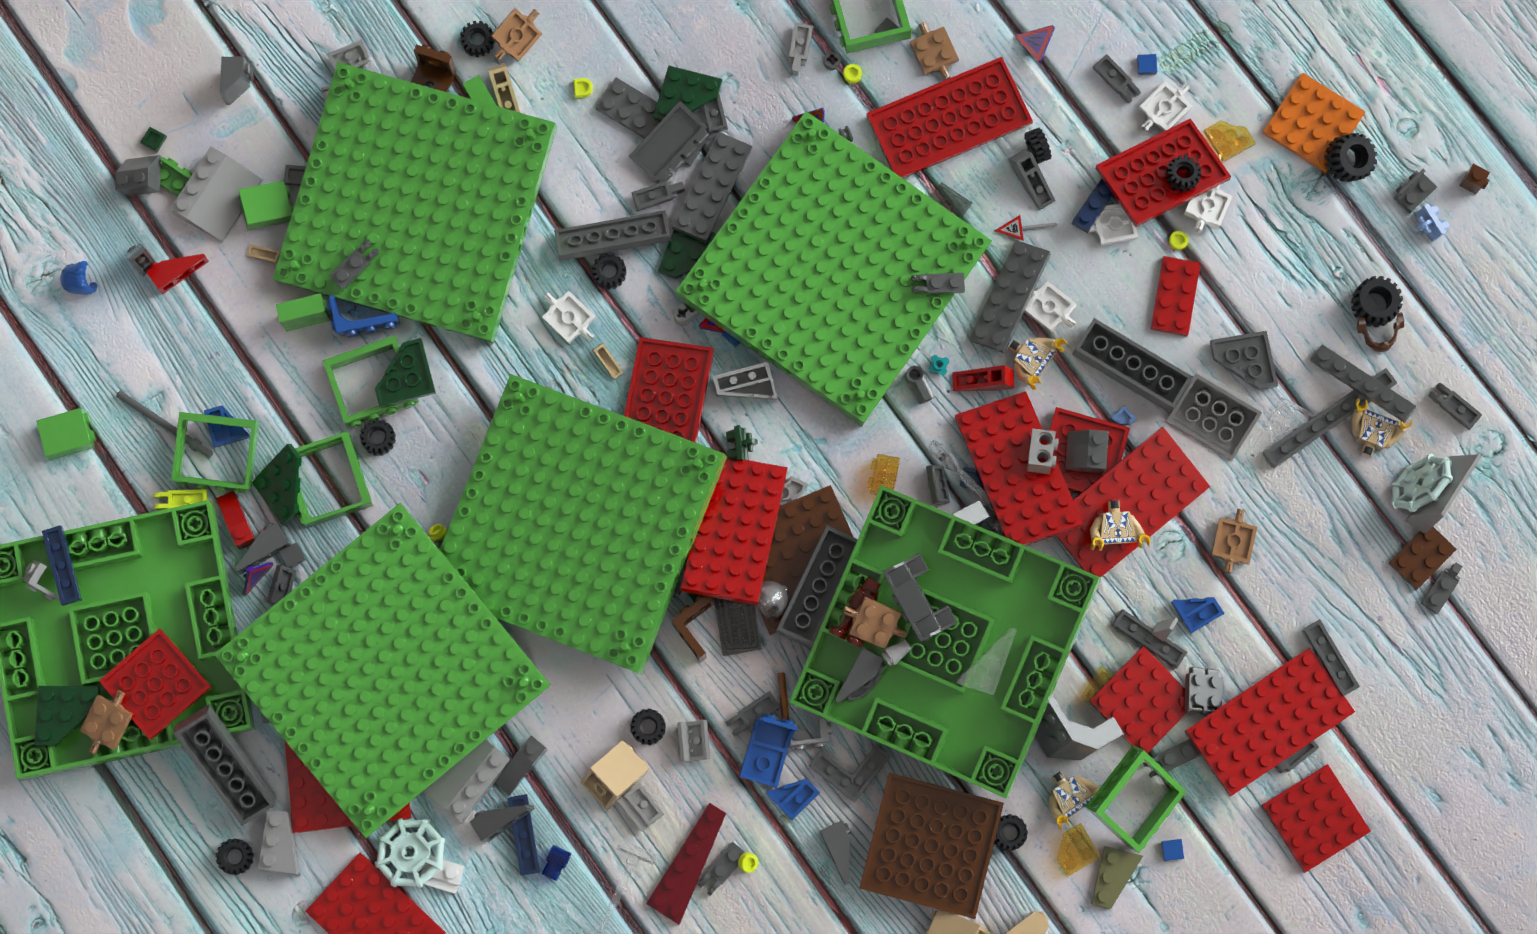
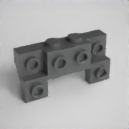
M919 553L885 570L883 574L894 592L892 597L895 603L901 605L904 610L902 612L903 618L907 623H911L920 642H924L956 625L958 622L949 606L936 612L930 606L916 578L929 571Z

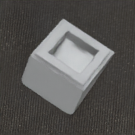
M1174 617L1158 622L1152 634L1165 641L1177 624L1178 618Z

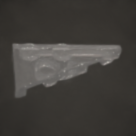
M1281 397L1251 456L1255 458L1312 419L1315 414Z
M1011 627L957 679V683L994 696L1017 630Z

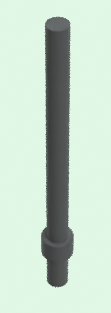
M121 390L117 393V398L173 435H177V428ZM186 434L185 443L189 445V448L195 452L199 451L208 458L213 455V451L202 445L200 440L197 438L193 439Z

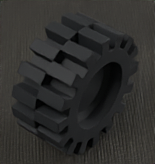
M473 21V24L469 22L467 27L464 26L462 28L463 32L461 31L460 41L465 52L469 53L470 56L473 57L474 54L476 57H479L482 54L483 57L486 52L489 54L490 49L494 48L493 43L495 44V40L490 37L493 32L487 23L483 24L482 21H479V23ZM475 33H481L485 39L482 44L474 45L470 41L471 36Z
M1040 127L1024 133L1027 149L1029 152H1032L1037 164L1051 159L1052 155L1049 149L1050 146L1047 143L1048 140L1045 138V134Z
M1179 155L1178 158L1174 157L1170 161L1165 179H1167V184L1171 183L1170 187L1172 189L1177 187L1176 191L1178 192L1180 189H1182V192H1186V189L1189 192L1198 184L1202 171L1201 166H1198L1199 162H1193V157L1189 160L1188 155H1185L1184 158H1182V155ZM1178 169H1185L1190 173V177L1181 178L1177 175L1176 171Z
M605 253V256L601 254L599 259H595V263L592 265V274L596 284L600 285L603 289L606 287L607 290H610L611 287L616 289L617 285L621 286L622 281L626 279L627 273L623 259L621 260L620 256H615L614 253H611V255ZM606 265H613L617 272L615 276L607 278L603 276L602 269Z
M370 420V423H365V427L361 428V444L370 454L373 453L376 456L380 454L381 456L385 452L388 453L390 448L393 449V444L396 442V434L391 425L385 420ZM380 430L384 432L385 439L382 443L374 444L371 441V434L374 431Z
M649 708L635 713L636 715L633 716L630 723V730L636 741L644 745L658 743L665 734L666 724L663 716L658 711ZM650 719L654 721L656 729L653 733L644 734L641 731L640 726L644 720Z
M1012 814L1001 816L994 843L1005 851H1013L1020 848L1027 840L1028 834L1027 825L1023 822L1024 820ZM1006 825H1012L1016 828L1017 836L1014 840H1006L1003 837L1002 829Z
M236 838L222 842L215 856L217 857L216 863L219 865L218 867L223 872L231 875L243 874L245 870H249L250 864H253L254 861L252 860L254 853H252V848L249 844ZM238 849L242 853V859L238 864L233 865L229 863L227 856L231 850Z

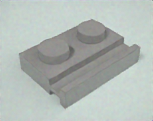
M640 783L617 800L641 832L664 815Z

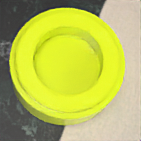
M856 64L847 65L843 71L844 80L850 84L860 81L862 76L861 68Z
M1175 231L1170 235L1168 242L1172 249L1180 251L1186 247L1188 237L1182 231Z
M745 852L739 857L738 867L742 871L751 873L757 868L758 858L751 852Z

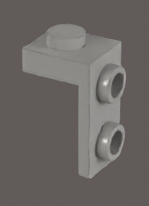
M34 560L26 567V574L22 579L28 583L26 587L34 592H37L38 589L43 591L44 594L42 596L51 601L54 599L60 601L58 595L37 584L47 566Z
M819 718L820 738L791 741L790 747H794V750L806 749L807 745H814V748L825 747V743H829L828 734H832L831 722H827L825 718Z

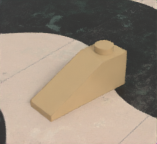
M506 64L487 68L498 106L520 113Z

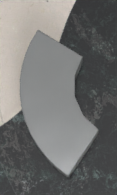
M790 476L788 481L785 482L780 506L799 498L806 490L808 483Z

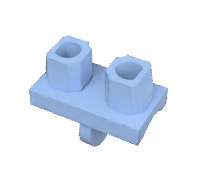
M1426 204L1415 213L1420 223L1416 229L1418 232L1424 230L1433 242L1446 233L1449 225L1446 221H1439L1436 217L1439 214V209L1436 205L1429 206V204Z

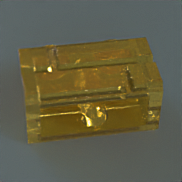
M877 454V459H872L871 470H874L873 477H869L867 488H870V494L877 495L881 485L894 490L900 462L899 457Z

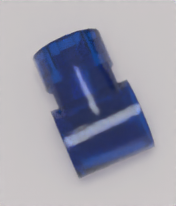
M553 845L546 859L547 864L541 874L558 881L562 868L565 869L570 859L571 852Z

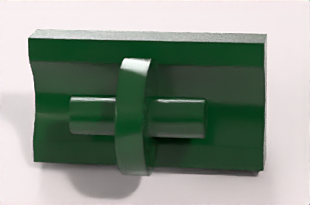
M740 425L734 426L733 430L726 432L727 442L736 443V448L728 449V458L744 461V459L749 460L748 452H753V446L758 444V440L752 439V433H746V428H742Z

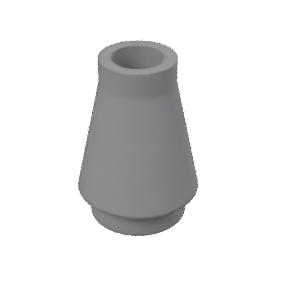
M904 640L885 648L881 655L887 664L892 666L893 664L896 665L912 649L907 641Z

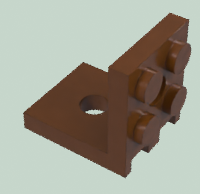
M416 44L414 54L418 66L411 82L422 86L433 84L435 86L434 89L448 93L456 74L452 56L442 50L440 52L435 51L428 45L420 46Z
M699 595L693 605L683 607L679 611L680 614L672 620L673 627L700 663L707 658L706 652L686 625L714 605L713 597Z

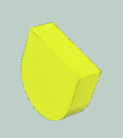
M586 78L573 79L575 99L587 98L592 94L593 86L590 80Z

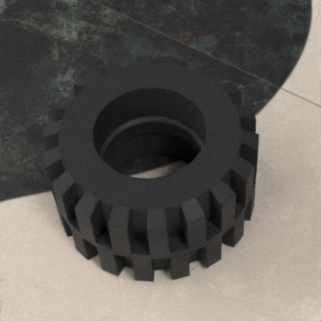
M1351 133L1336 137L1334 141L1329 143L1330 147L1326 148L1325 151L1327 152V155H1325L1327 163L1325 165L1330 169L1328 172L1334 174L1333 178L1340 179L1341 182L1362 180L1371 175L1370 171L1375 169L1373 165L1377 164L1375 156L1378 155L1374 151L1376 147L1374 144H1371L1372 140L1370 138H1366L1364 134ZM1349 148L1353 151L1355 155V164L1353 167L1349 164L1347 160V152Z
M1372 276L1370 279L1367 278L1353 293V298L1351 299L1353 306L1351 309L1356 311L1354 314L1356 318H1365L1366 326L1370 327L1372 324H1374V327L1385 326L1400 312L1399 310L1403 305L1401 303L1403 296H1400L1402 291L1396 288L1397 284L1395 282L1393 284L1390 282V278L1384 280V276H1379L1377 279L1376 276ZM1376 293L1381 295L1386 302V309L1376 310L1371 307L1367 298L1368 294Z

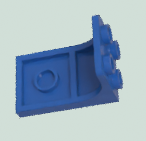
M330 295V300L327 301L328 311L333 314V319L330 320L332 330L340 336L346 335L348 338L359 336V332L365 331L367 334L378 332V328L390 330L397 328L396 325L400 324L399 316L396 313L358 321L346 320L339 311L337 298L334 295Z
M762 714V716H756L739 777L777 788L791 739L795 731H798V727L794 726L795 722L781 719L779 722L775 720L776 716Z

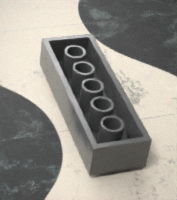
M1093 318L1072 353L1073 356L1169 413L1172 412L1193 377Z
M826 526L777 628L778 634L812 649L858 539L833 527Z
M210 704L176 724L173 734L241 826L275 806L277 796Z

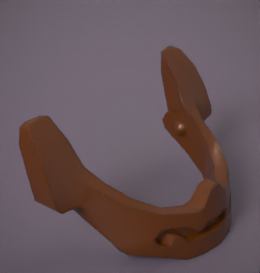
M1403 312L1397 314L1396 323H1393L1394 334L1389 342L1377 343L1368 333L1365 318L1359 317L1357 321V332L1362 333L1366 345L1377 352L1390 350L1396 342L1398 330L1404 328Z

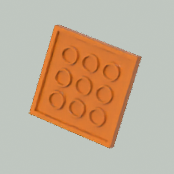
M1302 72L1262 134L1326 173L1329 167L1325 165L1327 163V160H1325L1327 152L1325 151L1326 148L1330 147L1329 143L1334 141L1336 137L1351 134L1365 114V111Z

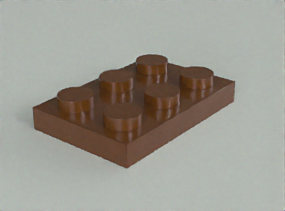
M1432 527L1426 534L1419 531L1388 564L1417 590L1457 549L1438 530Z

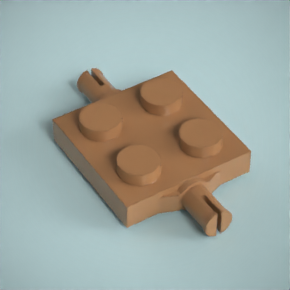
M514 8L490 35L500 47L494 55L496 60L500 61L505 54H509L518 62L539 39L542 33L533 23L540 14L536 9H533L528 16H525Z
M926 22L920 23L918 26L922 35L911 40L910 44L924 75L940 72L943 81L951 78L946 68L958 62L959 58L945 27L929 31Z
M1237 509L1235 519L1219 518L1211 556L1222 558L1226 561L1223 572H1228L1229 574L1232 573L1233 563L1250 564L1257 526L1248 525L1243 521L1245 512L1243 509Z
M864 597L861 605L856 610L847 606L843 609L842 614L853 617L849 630L850 635L884 649L893 635L903 639L907 635V631L897 627V622L902 614L901 611L870 598Z
M120 690L117 691L114 700H108L101 695L96 696L80 729L82 733L88 735L93 740L88 750L92 754H97L101 744L111 749H116L133 713L121 705L125 693H122Z

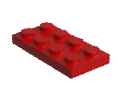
M1163 256L1150 330L1182 336L1189 335L1201 263Z

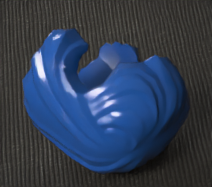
M87 261L69 264L64 267L60 275L61 286L64 290L72 294L83 295L96 292L97 283L93 282L88 286L85 278Z

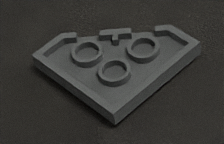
M1267 331L1210 340L1213 360L1257 390L1278 386Z

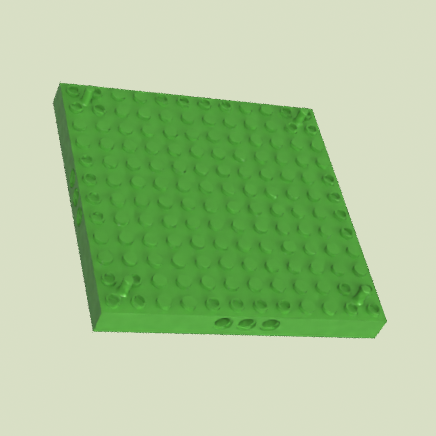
M337 62L273 280L317 294L321 293V295L328 297L334 295L342 301L388 314L396 313L402 318L494 343L556 134V123ZM370 240L372 244L362 255L366 258L376 248L380 250L379 254L343 290L329 275L356 249L358 250L365 241Z
M805 111L677 288L675 297L862 427L955 294L913 293L912 287H926L925 281H911V276L964 273L965 280L992 240Z
M510 374L440 551L497 619L642 675L727 456L722 452Z
M881 485L789 703L994 794L1008 798L1101 577ZM920 553L929 571L916 578L934 612L949 606L958 623L924 642H920L911 623H907L901 614L897 627L907 631V635H905V639L893 635L886 648L906 640L912 650L896 665L889 666L884 661L886 667L877 685L867 695L854 701H847V698L841 702L835 701L861 650L866 648L883 657L881 653L885 651L880 646L849 634L853 617L842 614L844 607L847 606L856 610L861 605L864 597H867L902 613L904 610L901 605L895 603L892 597L894 592L883 572Z
M210 500L64 531L82 601L62 606L61 602L57 599L51 601L42 596L44 592L39 589L37 592H34L27 588L26 585L28 583L22 580L26 574V567L36 560L47 566L37 584L58 595L43 536L0 545V684L16 779L25 781L180 747L182 744L173 734L176 724L209 704L231 735L256 730L250 697L214 655L235 638L238 632L215 508ZM159 628L164 631L212 686L211 689L152 740L130 719L116 749H111L101 744L97 754H92L88 750L93 740L80 731L85 721L84 719L57 746L35 745L39 686L100 687V695L102 697L114 700L99 680Z
M399 503L214 654L365 838L370 836L551 686L549 681L402 503Z

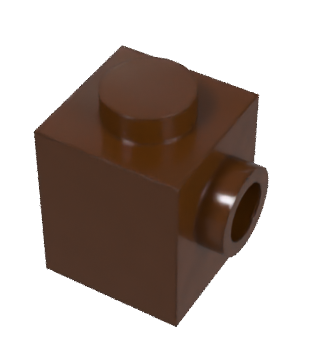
M1473 163L1459 186L1477 194L1481 188L1485 189L1490 180L1487 177L1490 172Z

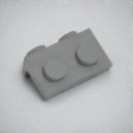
M362 40L327 54L334 71L337 62L361 69L368 67V62H371Z
M707 720L678 722L676 733L679 738L678 754L681 761L694 762L711 759Z

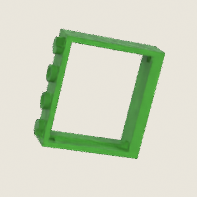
M831 0V14L836 16L834 21L836 31H840V45L845 48L846 54L910 39L911 27L903 0H892L900 28L855 39H850L839 0Z
M395 335L322 360L346 427H358L364 421H375L381 415L395 414L398 412V409L404 407L409 409L419 402L417 398L380 408L378 405L348 416L333 370L394 349L395 354H397L400 345Z
M179 412L171 481H177L176 485L187 487L188 483H195L196 488L207 489V485L215 486V490L226 491V488L230 487L234 488V492L245 493L246 489L251 490L259 421ZM188 421L251 428L245 483L181 476Z
M348 431L295 448L298 454L303 457L344 443L362 499L361 502L310 518L300 487V493H297V505H299L300 512L297 515L300 523H304L307 528L373 506L358 456Z
M1133 745L1086 805V808L1128 848L1140 853L1146 847L1150 838L1158 831L1163 821L1170 815L1176 804L1181 801L1186 790L1143 749ZM1144 761L1171 788L1131 838L1104 812Z

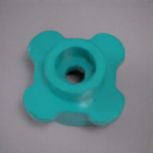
M933 355L929 372L942 376L946 375L949 359Z

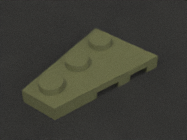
M1104 846L1091 904L1111 909L1143 856Z

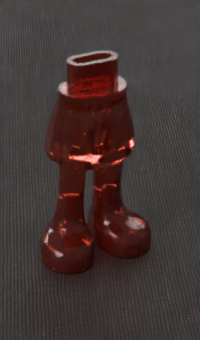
M866 578L864 584L860 585L848 601L850 604L849 608L856 610L861 605L864 597L877 601L880 594L877 591L881 584ZM846 615L839 626L830 627L829 633L845 640L853 622V617ZM849 634L846 641L861 648L863 640Z

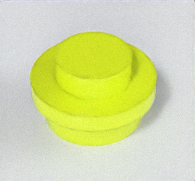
M435 524L428 531L429 537L432 541H441L446 536L447 528L441 524Z

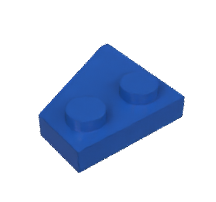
M1215 597L1192 598L1188 600L1177 599L1171 602L1190 634L1225 614Z
M807 779L766 792V795L791 820L820 794Z

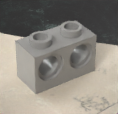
M1032 429L1027 471L1050 474L1051 468H1055L1056 456H1053V450H1057L1059 440L1055 439L1056 431ZM1047 441L1049 444L1042 445L1040 442ZM1043 458L1046 462L1041 463L1038 459Z

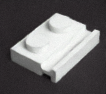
M431 856L430 860L435 861V857ZM442 860L443 869L439 870L424 884L456 894L465 866ZM429 864L425 865L422 868L421 875L432 866Z

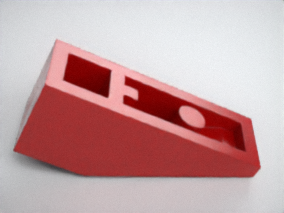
M204 254L164 260L152 264L146 273L159 291L164 294L207 264L209 260Z
M1005 365L952 372L953 391H997L1014 388V370Z
M234 490L216 498L235 546L241 550L252 545L256 537Z

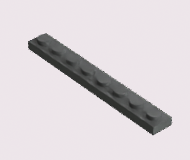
M1387 368L1373 376L1374 379L1388 388H1392L1397 384V381ZM1353 390L1263 452V455L1271 466L1276 468L1350 417L1354 410L1357 409L1356 399H1360L1358 404L1360 406L1365 404V400H1367V403L1371 401Z

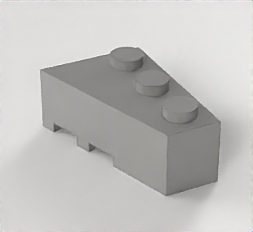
M768 362L712 376L717 396L778 399Z
M267 810L258 869L301 875L291 814L283 811Z

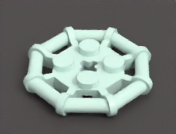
M1427 454L1425 458L1411 465L1407 464L1405 466L1406 469L1396 482L1391 484L1392 506L1416 512L1418 508L1432 501L1436 502L1444 488L1453 480L1451 475L1452 461L1448 457L1441 458L1433 454Z
M398 819L395 825L378 837L379 845L375 866L380 869L393 887L413 886L421 888L434 874L443 869L442 860L446 841L433 828L428 819ZM406 828H419L414 833L406 831ZM401 830V834L395 840H389ZM426 831L434 841L427 842L422 836L423 833ZM386 844L390 845L391 854H389L388 858H385ZM436 846L435 861L430 860V850ZM408 848H409L410 850H412V849L415 850V851L413 852L414 855H413L412 857H410V856L406 857V855H407V851H406V850H407ZM392 863L397 868L395 875L388 868L387 864ZM429 864L432 866L423 875L419 876V871L425 865ZM402 873H413L415 879L400 877Z

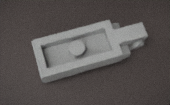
M794 24L788 57L789 64H793L791 73L793 75L799 76L800 66H805L807 62L813 25Z

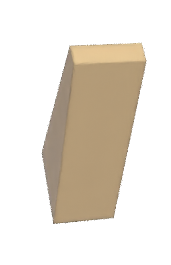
M250 244L247 256L277 265L281 251Z
M603 343L592 349V352L613 379L624 373Z

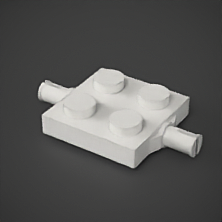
M1165 81L1139 107L1148 118L1141 125L1142 129L1148 131L1153 124L1158 126L1163 132L1172 128L1192 108V105L1184 97L1190 86L1184 83L1177 90Z
M1221 185L1189 200L1184 215L1197 221L1194 231L1198 229V233L1202 232L1204 224L1219 229L1233 197L1219 189Z
M1119 203L1106 206L1089 231H1096L1101 246L1138 238L1136 227Z
M1048 281L1042 288L1033 292L1024 311L1051 333L1062 323H1065L1071 329L1077 324V322L1069 317V314L1077 306L1076 303Z
M570 291L557 300L550 293L543 297L551 306L542 316V319L568 344L580 335L584 336L588 342L591 339L593 340L595 336L587 328L596 319V316Z

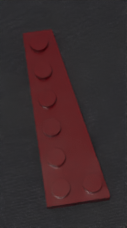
M711 803L708 804L646 903L678 925L682 921L726 816L724 811Z

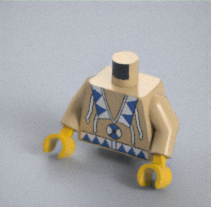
M1035 337L1033 339L1028 338L1025 344L1022 345L1014 339L1008 349L1017 354L1013 360V368L1018 379L1030 385L1032 390H1036L1034 384H1042L1039 377L1057 352L1055 349L1057 348L1060 352H1064L1065 350L1060 346L1062 344L1067 345L1068 343L1063 338L1056 340Z
M1358 398L1355 401L1357 409L1354 410L1350 422L1353 435L1356 437L1355 441L1363 445L1361 455L1371 458L1374 449L1382 451L1384 448H1390L1397 443L1405 433L1406 428L1412 425L1413 420L1411 419L1408 424L1400 421L1401 425H1398L1399 421L1368 410L1367 400H1365L1363 406L1358 405L1360 402Z
M1108 501V513L1099 514L1090 528L1091 550H1094L1095 545L1099 546L1101 551L1105 544L1134 543L1139 540V548H1143L1142 542H1146L1148 547L1150 546L1151 539L1148 535H1145L1136 518L1129 511L1120 512L1119 501Z
M1059 771L1051 777L1057 788L1051 791L1049 810L1055 821H1057L1058 829L1062 830L1061 823H1066L1069 826L1068 818L1086 807L1100 787L1083 777L1073 776L1067 780L1063 773Z

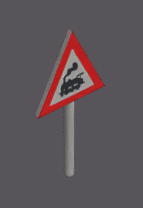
M1019 215L994 230V232L1024 241L1022 230L1054 227L1058 224L1047 223L1022 226L1021 216Z

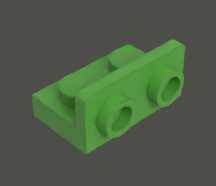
M161 157L160 185L176 196H179L193 173L186 168L182 170L177 167L178 163L173 159L168 158L167 160Z

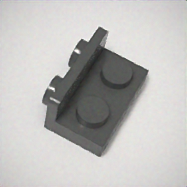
M1424 168L1420 172L1416 170L1409 177L1411 181L1407 184L1402 183L1396 189L1397 194L1394 199L1409 213L1437 188L1424 174L1426 172Z

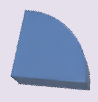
M1125 405L1110 417L1112 422L1119 425H1129L1137 420Z

